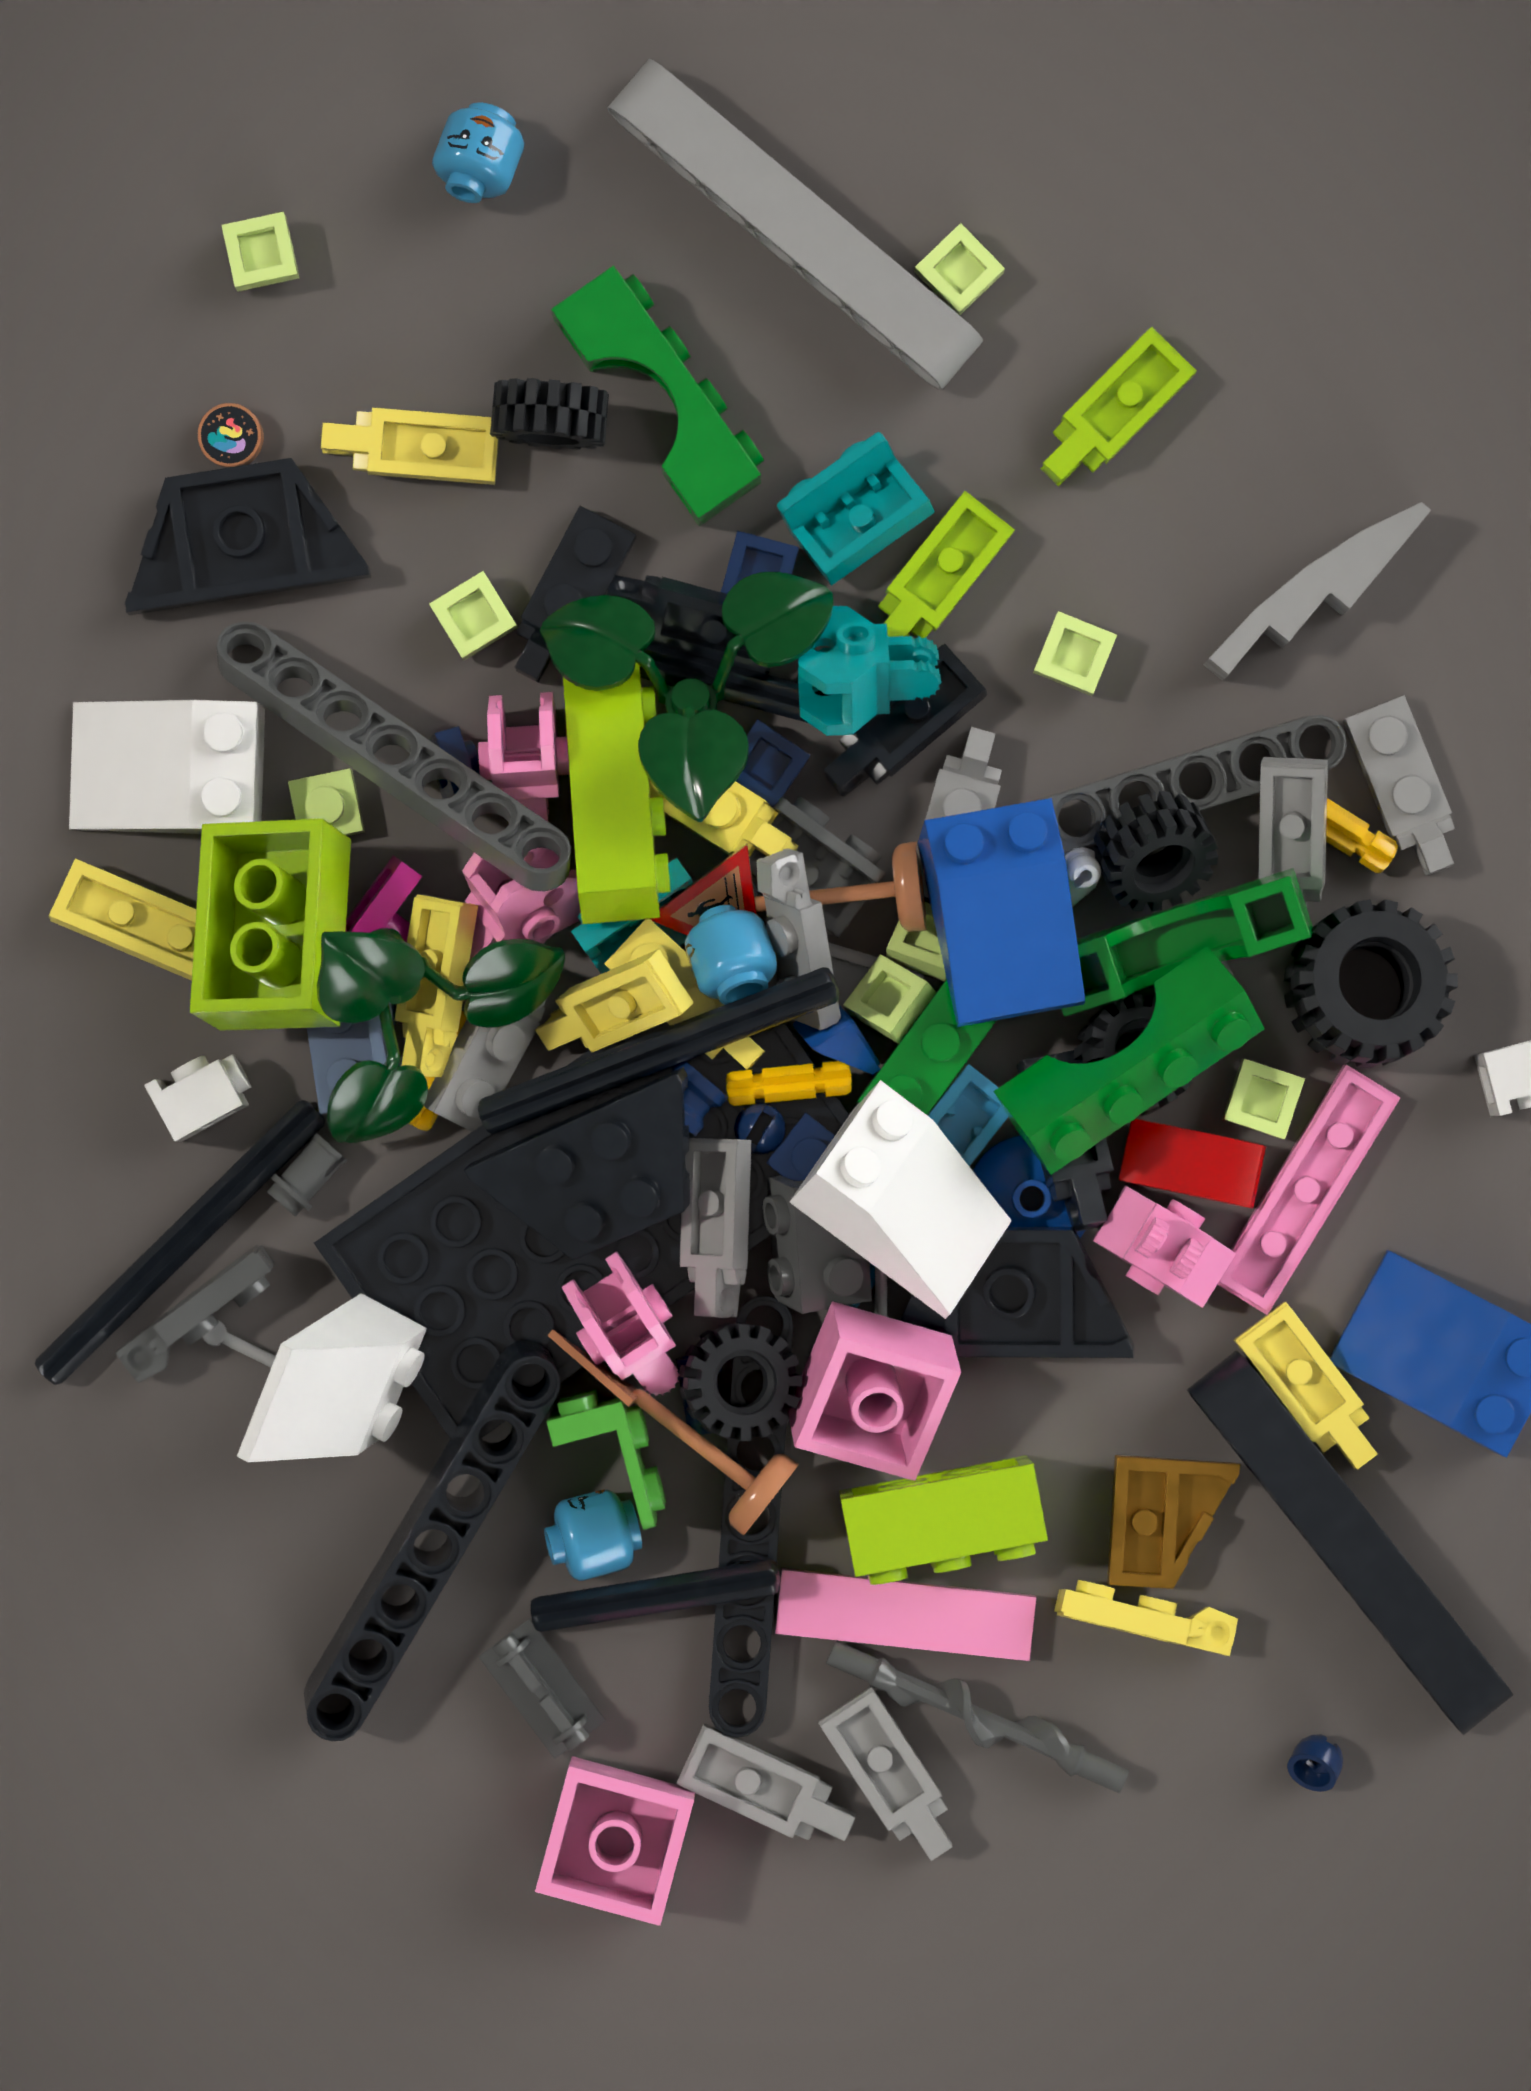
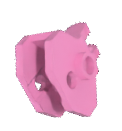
M553 692L540 693L539 725L506 727L502 695L489 696L487 711L488 742H478L480 776L486 780H492V784L548 822V798L559 797L560 776L570 775L567 737H558L556 707Z
M536 848L530 850L524 860L532 867L545 869L555 865L559 860V856L547 848ZM473 853L462 870L471 890L465 902L478 905L470 960L481 949L502 940L529 939L544 944L555 933L579 921L577 916L581 911L576 870L569 872V876L562 885L556 889L544 892L532 891L520 885L476 853Z
M1124 1186L1118 1196L1119 1200L1109 1214L1107 1221L1096 1232L1092 1241L1130 1264L1131 1267L1125 1276L1158 1296L1163 1287L1166 1286L1203 1308L1236 1253L1200 1230L1199 1228L1205 1218L1185 1205L1172 1199L1168 1207L1164 1208L1133 1189Z
M618 1251L605 1259L613 1273L584 1292L574 1279L563 1285L564 1293L584 1326L576 1334L596 1365L606 1361L613 1373L617 1374L621 1380L634 1374L644 1390L648 1391L649 1395L654 1394L657 1396L662 1394L663 1396L664 1393H670V1390L675 1388V1384L679 1382L677 1377L680 1375L667 1351L674 1348L676 1344L663 1324L672 1318L673 1315L653 1284L642 1290Z

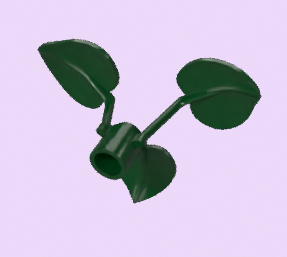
M760 572L745 577L736 583L727 593L723 602L722 619L725 627L737 636L728 642L714 683L711 685H707L698 679H684L672 688L667 686L653 659L648 654L642 652L651 644L655 637L656 630L653 619L641 606L622 597L599 595L570 602L545 619L540 628V634L559 673L569 682L586 690L601 691L615 688L625 683L632 676L636 663L644 668L657 691L658 701L666 705V713L652 717L641 731L638 740L641 764L653 785L672 805L693 820L702 822L718 799L739 778L748 760V738L743 727L728 714L717 710V702L725 697L724 688L738 651L745 646L752 661L763 667L782 666L800 658L814 646L828 626L833 612V593L822 584L782 572Z
M380 928L370 933L323 932L321 936V965L317 981V998L322 1010L332 1020L343 1023L364 1022L379 1015L387 1050L384 1064L370 1060L361 1061L349 1068L337 1081L330 1095L327 1108V1123L333 1138L339 1143H358L388 1135L410 1123L419 1114L426 1102L429 1089L422 1071L411 1065L398 1066L400 1063V1052L389 1003L396 1005L413 998L420 988V981L425 977L452 999L457 1001L466 1000L464 1015L472 1025L485 1028L506 1026L531 1014L553 991L565 963V953L562 947H550L529 939H509L492 943L481 949L469 961L462 976L464 986H458L434 970L427 958L422 957L413 945L405 942L401 934L395 929Z

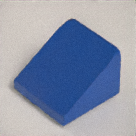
M840 1005L841 1019H839V1022L823 1030L798 1021L793 1023V1027L816 1052L870 1074L880 1070L878 1065L881 1063L856 1023Z

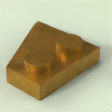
M1115 1455L1107 1583L1119 1586L1173 1589L1186 1568L1192 1551L1197 1543L1202 1540L1212 1523L1213 1515L1229 1487L1238 1478L1240 1464Z

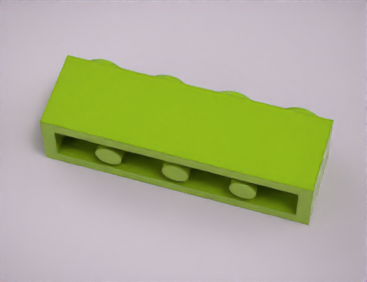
M637 663L635 664L632 676L625 683L607 690H586L574 685L563 677L577 889L582 924L660 918L658 893L671 892L668 854H655L654 836H666L663 797L651 798V780L643 769L638 752V740L642 729L648 720L657 715L654 686L642 687L640 666Z

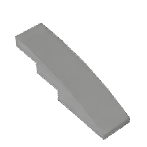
M1420 502L1360 531L1306 566L1254 609L1203 665L1223 681L1263 633L1283 648L1322 601H1325L1340 615H1344L1425 519L1431 509Z

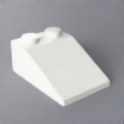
M248 701L73 702L69 829L201 834L202 824L262 821L265 709L258 702Z
M881 1080L852 1110L790 1200L792 1205L945 1319L951 1314L1012 1221L933 1119Z
M361 1293L281 1343L237 1457L246 1462L354 1456L359 1455L378 1440L382 1442L387 1441L395 1431L402 1415L403 1409L396 1405L403 1387H408L413 1382L423 1364L425 1354L419 1351V1347L427 1328Z

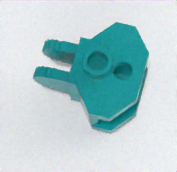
M833 606L829 624L819 640L808 652L798 658L800 717L826 736L853 735L875 715L890 714V701L915 700L916 697L922 700L924 697L930 698L932 694L936 695V690H940L939 684H941L939 669L935 668L938 665L937 660H939L937 644H933V640H928L927 637H888L887 624H873L848 606ZM818 646H830L821 648L819 651L814 650ZM818 690H820V691H822L824 694H831V695H828V696H820V695L815 694V692L818 691Z

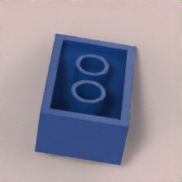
M1052 798L924 820L917 845L957 1027L1084 1005L1085 994L1067 865Z
M1387 1250L1329 1357L1337 1368L1486 1449L1507 1458L1531 1414V1324Z

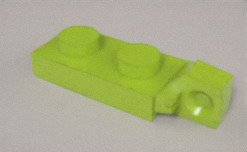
M1153 327L1149 328L1062 416V422L1053 431V434L1062 444L1043 462V466L1040 469L1058 487L1082 463L1094 473L1103 463L1107 464L1188 383L1197 370Z
M964 491L886 589L885 593L887 595L878 607L889 615L888 619L884 622V624H887L888 637L909 636L912 633L917 638L918 636L925 638L929 636L932 630L936 632L1013 535L1015 529L968 492Z

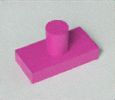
M392 856L346 919V932L370 933L380 928H391L398 931L404 941L407 942L410 922L396 912L422 876L401 860Z

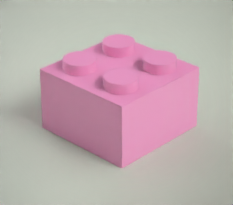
M832 1301L803 1370L802 1387L797 1386L795 1397L800 1398L797 1408H790L788 1411L794 1447L915 1481L961 1375L952 1335Z
M572 1756L535 1892L660 1926L694 1803L695 1793L673 1783Z

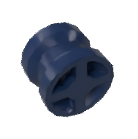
M687 1061L673 1065L672 1072L684 1067L688 1075V1088L684 1091L685 1125H689V1132L696 1137L704 1127L703 1117L711 1108L721 1107L729 1097Z

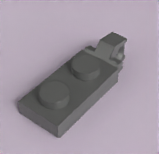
M258 1245L254 1246L116 1351V1355L138 1383L161 1372L168 1366L170 1347L174 1342L182 1337L188 1346L193 1344L219 1323L213 1313L232 1299L240 1308L269 1287L270 1283L264 1275L272 1270L274 1261L262 1245L260 1247Z

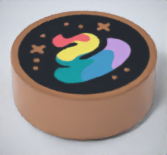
M224 403L213 407L204 415L198 428V442L202 452L209 460L218 466L229 468L248 465L254 461L262 449L264 433L260 421L250 410L239 404Z

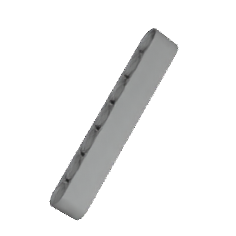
M648 59L607 107L609 113L629 133L935 388L943 390L983 342L980 334L965 319L656 61Z

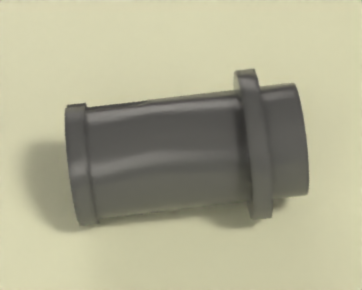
M316 1133L310 1144L280 1177L276 1174L271 1177L275 1183L267 1193L296 1217L303 1208L310 1211L313 1206L308 1202L336 1170L347 1162V1159Z

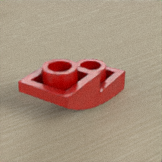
M1134 1119L1130 1123L1119 1181L1253 1209L1266 1146L1176 1126Z

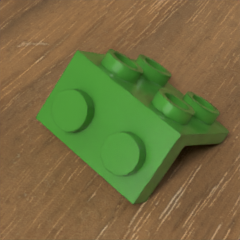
M597 1389L560 1398V1402L557 1403L559 1410L551 1412L546 1421L553 1447L616 1430L642 1528L645 1530L656 1527L657 1511L665 1509L666 1497L658 1467L654 1466L645 1469L640 1448L649 1446L648 1441H650L643 1410L637 1405L628 1407L616 1395L599 1399Z

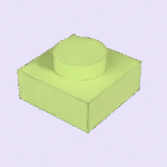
M284 212L222 225L234 286L237 291L299 279L287 217Z
M960 223L915 266L914 272L944 303L961 315L1004 274L1005 268Z
M484 571L429 603L463 661L518 628Z
M1058 611L1033 673L1092 696L1117 634Z
M349 768L288 781L296 820L323 818L346 836L365 832L352 769Z
M925 902L927 930L909 932L903 929L900 921H898L886 948V958L902 967L946 981L947 978L931 904Z
M880 954L843 1006L851 1016L899 1044L934 997L936 991L926 980Z
M1242 1059L1222 1120L1279 1139H1285L1305 1078Z

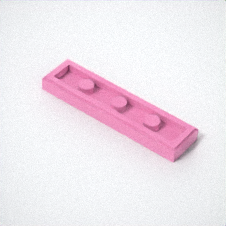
M1347 1064L1343 1065L1230 1250L1234 1251L1236 1255L1218 1282V1286L1263 1314L1268 1315L1399 1102V1096Z
M782 1568L775 1634L1030 1661L1036 1596L907 1581L870 1585L868 1577Z

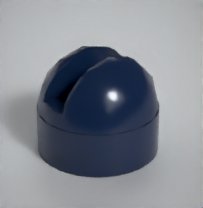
M755 1103L745 1107L738 1114L734 1124L736 1139L747 1140L746 1138L762 1112L773 1118L762 1133L758 1145L751 1142V1153L761 1155L774 1151L782 1143L785 1136V1122L781 1113L773 1106L765 1103Z
M1322 1734L1303 1738L1294 1748L1287 1764L1288 1772L1296 1783L1306 1789L1317 1792L1328 1791L1334 1787L1343 1765V1755L1339 1746L1336 1743L1332 1745L1327 1742V1737ZM1310 1760L1318 1762L1317 1765L1312 1763Z

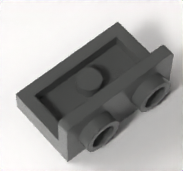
M799 796L795 803L791 804L781 797L774 806V810L779 814L771 825L791 837V841L799 846L796 851L803 853L809 890L879 883L884 877L885 872L876 866L882 857L879 853L852 834H850L845 843L824 828L830 818L804 798ZM756 849L749 857L751 873L755 878H757V860L767 857ZM866 900L822 905L826 930L839 938Z
M781 1175L768 1177V1197H765L762 1206L763 1219L767 1230L771 1234L772 1259L767 1264V1280L778 1302L804 1314L829 1309L832 1301L844 1305L872 1301L869 1261L790 1203V1200L804 1180L792 1181Z

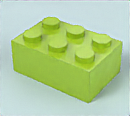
M323 818L202 824L190 999L191 1014L220 1031L340 1027V1022L332 1020L322 1010L317 998V981L321 965L322 933L346 932L351 839Z
M1027 1455L917 1475L915 1481L902 1478L839 1490L855 1577L868 1575L870 1585L908 1578L906 1567L931 1563L934 1573L967 1568L972 1566L970 1555L994 1551L998 1561L1023 1558L1036 1554L1034 1543L1048 1541L1034 1463Z

